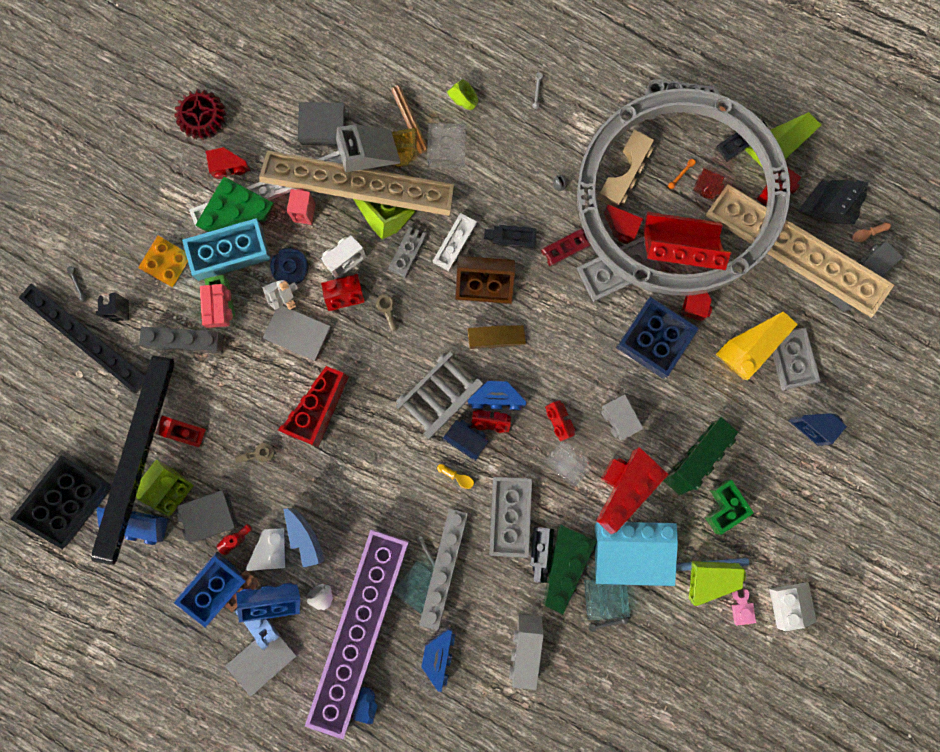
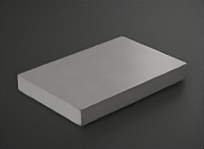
M282 305L275 310L263 339L316 362L331 326L292 309L289 310Z
M803 327L792 330L772 353L782 391L821 382L807 328Z
M267 630L262 633L263 637L268 634ZM280 635L275 641L272 640L265 650H262L256 640H254L225 667L251 697L290 663L297 654Z

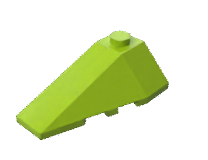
M808 112L770 131L777 140L786 160L822 124ZM752 147L747 148L745 151L762 167Z
M353 199L370 227L381 239L396 234L415 212L414 209Z

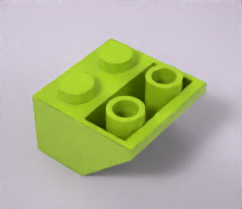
M156 459L141 478L136 497L142 503L170 517L194 485L174 469Z

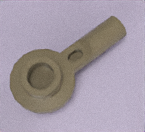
M382 294L376 300V307L380 312L385 313L390 331L398 330L392 313L395 305L394 299L390 295Z
M261 443L253 452L236 455L235 460L236 463L252 459L268 462L274 456V449L268 443Z

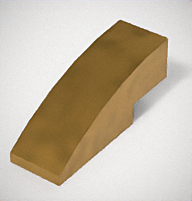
M524 325L467 328L469 349L526 344Z

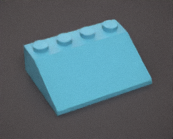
M598 522L595 524L596 584L675 586L678 545L677 523L625 522L613 534H610Z

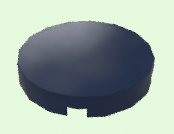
M285 248L273 256L270 269L276 281L284 280L289 285L292 283L297 285L307 276L309 266L304 254L299 250Z

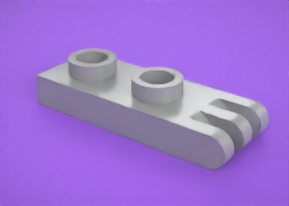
M412 225L409 226L388 268L389 271L406 278L427 236V232L424 231L421 237H418L421 231L418 228L412 234L414 229Z

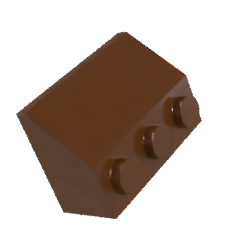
M458 256L455 300L512 304L515 260Z

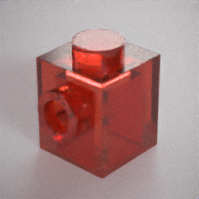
M704 168L699 174L692 191L699 193L703 198L714 199L717 194L720 195L723 191L725 184L722 182L725 177Z

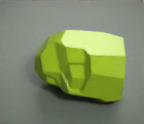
M461 79L446 91L456 105L462 106L464 109L472 110L478 104L476 92L469 82Z

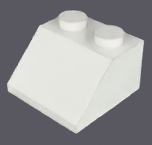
M349 236L348 238H342L334 249L330 248L325 251L321 260L332 275L339 279L367 257L363 247L352 236Z
M808 582L769 589L778 629L791 631L806 628L817 622Z

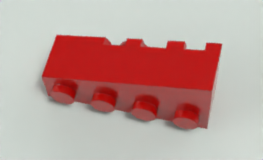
M326 366L311 385V389L301 398V402L289 414L286 422L277 431L319 447L349 376Z
M638 447L632 452L628 463L625 465L619 480L616 482L596 521L610 534L616 533L669 474Z

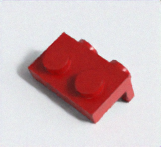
M358 274L321 283L328 311L365 302Z

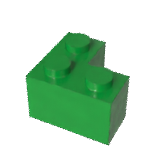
M724 480L709 490L720 506L704 517L715 534L722 535L754 514L732 480Z

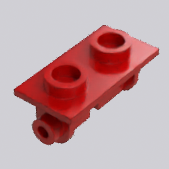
M558 400L545 406L547 416L551 420L555 435L559 438L560 442L575 436L574 431L576 430L571 419L564 421L563 417L569 415L564 403Z
M479 409L473 411L472 428L477 430H494L497 433H509L511 416H508L507 413L494 412V418H490L491 411Z

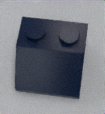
M832 413L802 415L788 420L817 446L833 444L847 427L840 416Z
M462 419L460 422L455 420L443 437V440L476 461L488 443V440H486L487 435L479 430L474 432L470 429L471 425Z

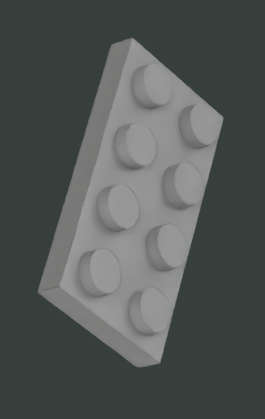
M644 236L620 247L625 254L640 264L661 271L662 268L657 260L647 258ZM600 257L577 267V271L593 302L632 284L613 272ZM639 272L636 274L639 280L646 278L644 273Z
M493 477L489 556L529 558L532 479Z

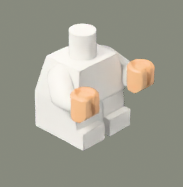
M280 280L262 287L268 304L275 310L283 304L289 310L296 307L294 305L295 302L292 300L294 298L292 292L298 290L295 283L289 285L287 281Z

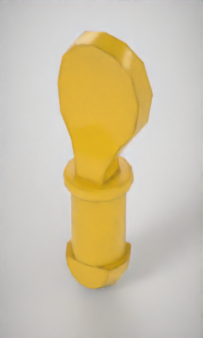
M445 464L437 466V470L440 473L442 472L451 477L452 480L455 478L462 488L471 489L474 486V482L469 476L459 475L457 471L446 467Z

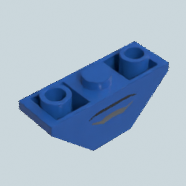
M487 381L468 399V405H472V409H483V406H491V409L501 410L502 406H509L510 410H522V407L526 406V401L507 381Z
M449 627L426 643L422 661V669L439 692H442V686H447L448 674H445L446 666H450L452 654H448L449 646H454L455 634H452V628Z

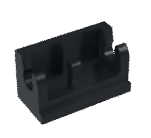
M113 292L109 294V303L104 304L103 296H99L96 315L110 322L129 321L128 299Z

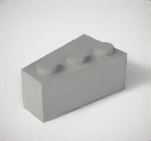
M518 614L517 630H514L513 636L515 649L512 648L511 661L514 662L513 667L509 668V679H512V688L537 689L544 635L542 616Z

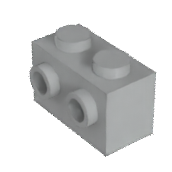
M626 395L602 406L603 411L601 413L604 419L611 423L612 428L610 429L615 438L623 440L643 429Z

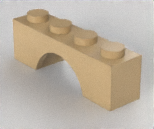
M636 130L633 131L623 150L629 162V171L620 177H608L599 193L598 200L618 208L619 204L623 205L628 197L625 194L627 189H632L637 180L634 178L636 172L641 173L646 164L642 161L645 156L649 158L654 149L651 146L654 141L653 139Z

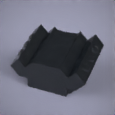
M822 180L803 203L799 213L822 219L831 224L855 225L856 220L860 216L862 203L867 197L869 183L860 180L856 182L850 180H831L827 182Z

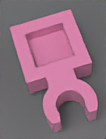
M743 589V596L740 598L737 591L732 592L733 598L737 601V604L732 605L734 624L738 626L756 623L753 603H747L749 598L748 590Z

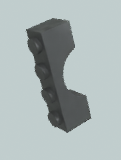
M141 326L139 346L154 350L183 349L202 353L222 354L224 335L216 331Z

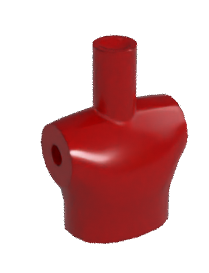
M246 524L239 532L224 536L216 546L219 552L225 556L228 555L233 549L244 542L245 536L252 530V527Z

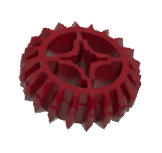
M196 89L195 94L189 90V96L183 94L184 100H178L180 106L175 107L177 113L174 114L177 119L176 124L180 126V130L188 137L192 136L196 140L198 137L204 140L206 135L211 138L213 132L218 135L217 128L223 129L221 123H226L224 118L226 112L223 110L225 106L221 103L220 98L215 97V94L212 92L208 93L205 89L202 93ZM203 103H206V104H209V105L213 106L214 109H209V107H204V106H203ZM188 120L196 122L198 126L188 124Z

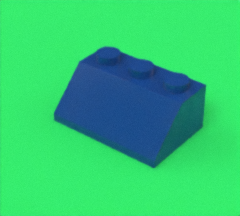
M97 507L99 527L105 507ZM132 511L124 539L130 541H137V538L143 539L144 543L149 545L163 542L169 518Z
M216 552L178 595L174 604L206 628L246 580L231 562Z
M285 583L279 587L264 586L258 590L243 589L240 592H236L239 623L300 614V594L297 584Z

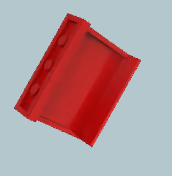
M647 212L643 231L648 259L726 270L731 251H724L720 239L723 227L721 222Z

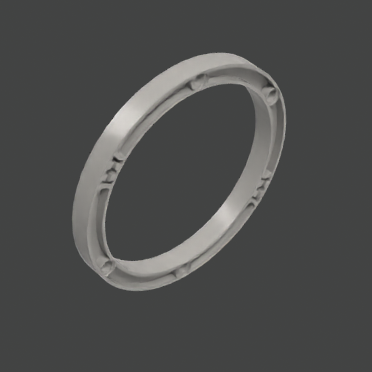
M698 89L658 91L638 98L614 113L594 135L585 152L579 172L577 204L581 224L589 243L600 259L613 272L638 287L660 294L675 296L703 294L720 289L735 282L752 270L765 257L780 235L786 220L790 200V179L783 152L771 131L755 114L728 97ZM722 106L726 111H721L718 107ZM695 113L708 116L728 125L752 147L759 158L766 177L768 190L767 210L762 227L753 243L744 253L729 262L726 270L714 269L703 273L680 275L657 271L629 257L611 239L604 228L597 209L595 182L598 169L608 149L629 128L643 120L661 114ZM629 115L631 119L626 120L622 116ZM584 192L587 193V199L589 200L588 208L586 209ZM734 265H740L742 272H736ZM639 272L644 273L646 279L639 280L636 274Z

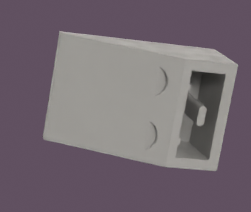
M356 124L337 127L336 142L345 173L400 163L391 130Z

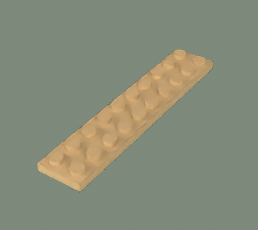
M267 151L259 176V182L447 216L450 215L454 184L372 169L345 173L343 164Z
M727 184L706 213V216L715 222H721L724 228L752 244L762 227L767 208ZM785 220L780 235L767 253L871 318L894 287V284L788 220Z

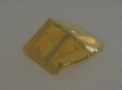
M416 128L392 132L400 163L395 164L398 167L408 166L416 155Z

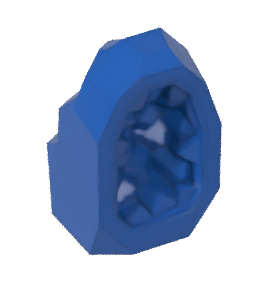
M369 687L361 688L353 719L362 723L373 724L378 705L375 701V693Z

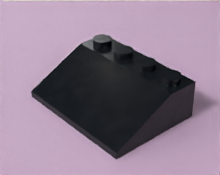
M61 449L11 511L10 520L63 550L110 491L112 485L77 458Z

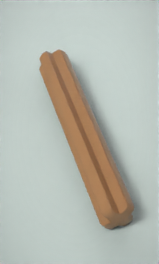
M397 85L392 88V93L419 153L427 152V143L401 86Z

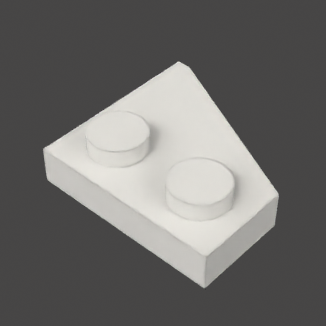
M284 528L263 529L250 561L246 566V571L285 568Z

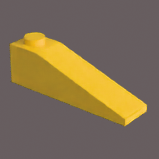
M783 311L728 340L716 355L743 380H748L798 324Z

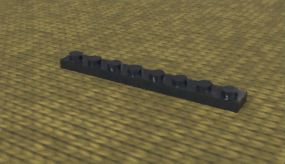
M31 283L18 297L131 391L137 393L141 389L145 379V375L34 284Z

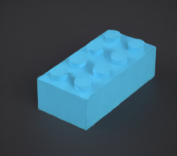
M257 218L182 240L191 274L198 281L271 260L263 229Z

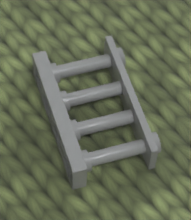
M451 352L442 354L437 360L438 364L407 395L403 394L396 401L398 403L396 408L399 411L405 407L424 426L425 432L423 434L429 440L483 386L479 379L475 382L473 380L470 381L450 361L453 357ZM444 366L465 385L466 391L462 395L456 394L437 375ZM430 380L452 399L451 402L453 404L448 409L446 407L443 408L423 388ZM417 393L438 413L439 418L435 422L429 421L410 402Z

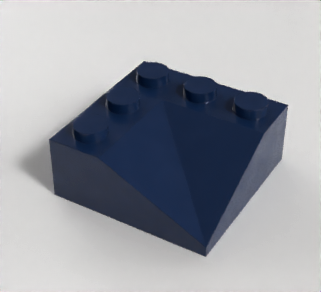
M649 297L615 348L664 379L669 376L699 328Z

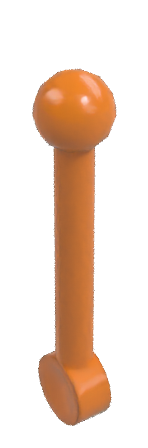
M690 159L687 162L688 165L675 180L668 184L670 189H674L679 179L690 167L695 165L694 159Z

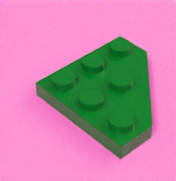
M223 177L198 219L196 226L206 232H211L256 218L259 222L266 221L274 207V203Z

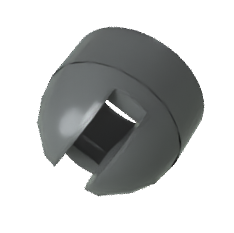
M557 175L552 183L553 188L557 191L565 190L568 185L567 178L563 175ZM559 179L562 180L564 184L563 186H561Z

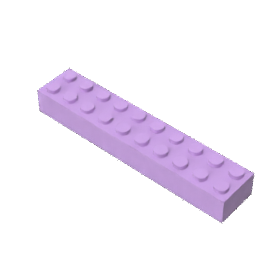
M374 529L370 530L305 727L344 739L410 541Z

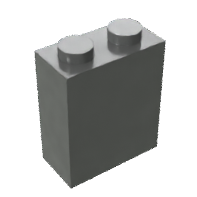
M299 102L298 140L300 144L337 145V127L346 126V121H349V110L345 109L344 103Z
M221 490L177 506L179 510L177 511V517L183 523V536L189 544L239 527L227 490Z

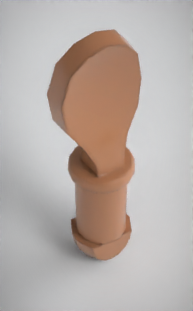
M884 222L881 225L870 227V230H858L852 235V240L863 242L870 235L875 236V234L888 231L891 228V224Z

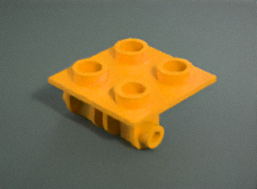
M157 235L138 268L173 288L188 263V259L184 250Z

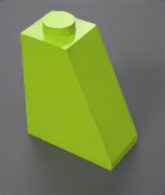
M692 561L689 600L694 606H699L742 589L743 582L746 580L744 568L739 563Z

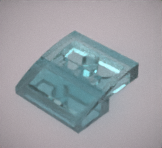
M417 561L393 593L422 615L433 572Z
M596 579L584 580L587 620L630 617L627 585L596 584Z

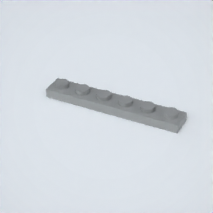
M453 509L448 511L419 623L420 626L435 630L440 629L468 513Z

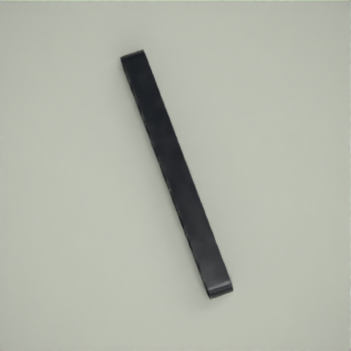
M153 355L150 359L91 554L92 562L115 565L118 560L174 369L173 358Z

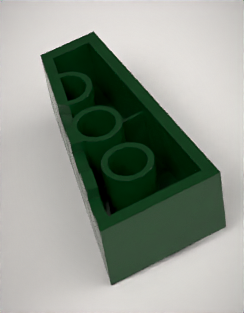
M722 417L713 421L697 439L699 444L695 443L686 452L688 457H684L680 462H677L673 467L676 471L668 475L663 482L679 496L693 489L697 490L703 484V477L705 475L708 476L714 470V463L716 461L719 462L725 456V449L730 448L736 442L735 437L739 432Z
M558 524L551 569L543 604L563 615L596 541L561 524Z

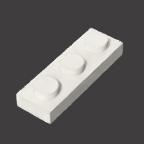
M460 213L433 259V263L450 271L477 222Z

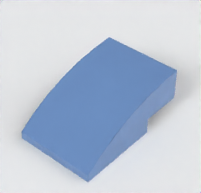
M295 508L283 509L291 549L299 547L303 567L324 562L319 541L306 519Z

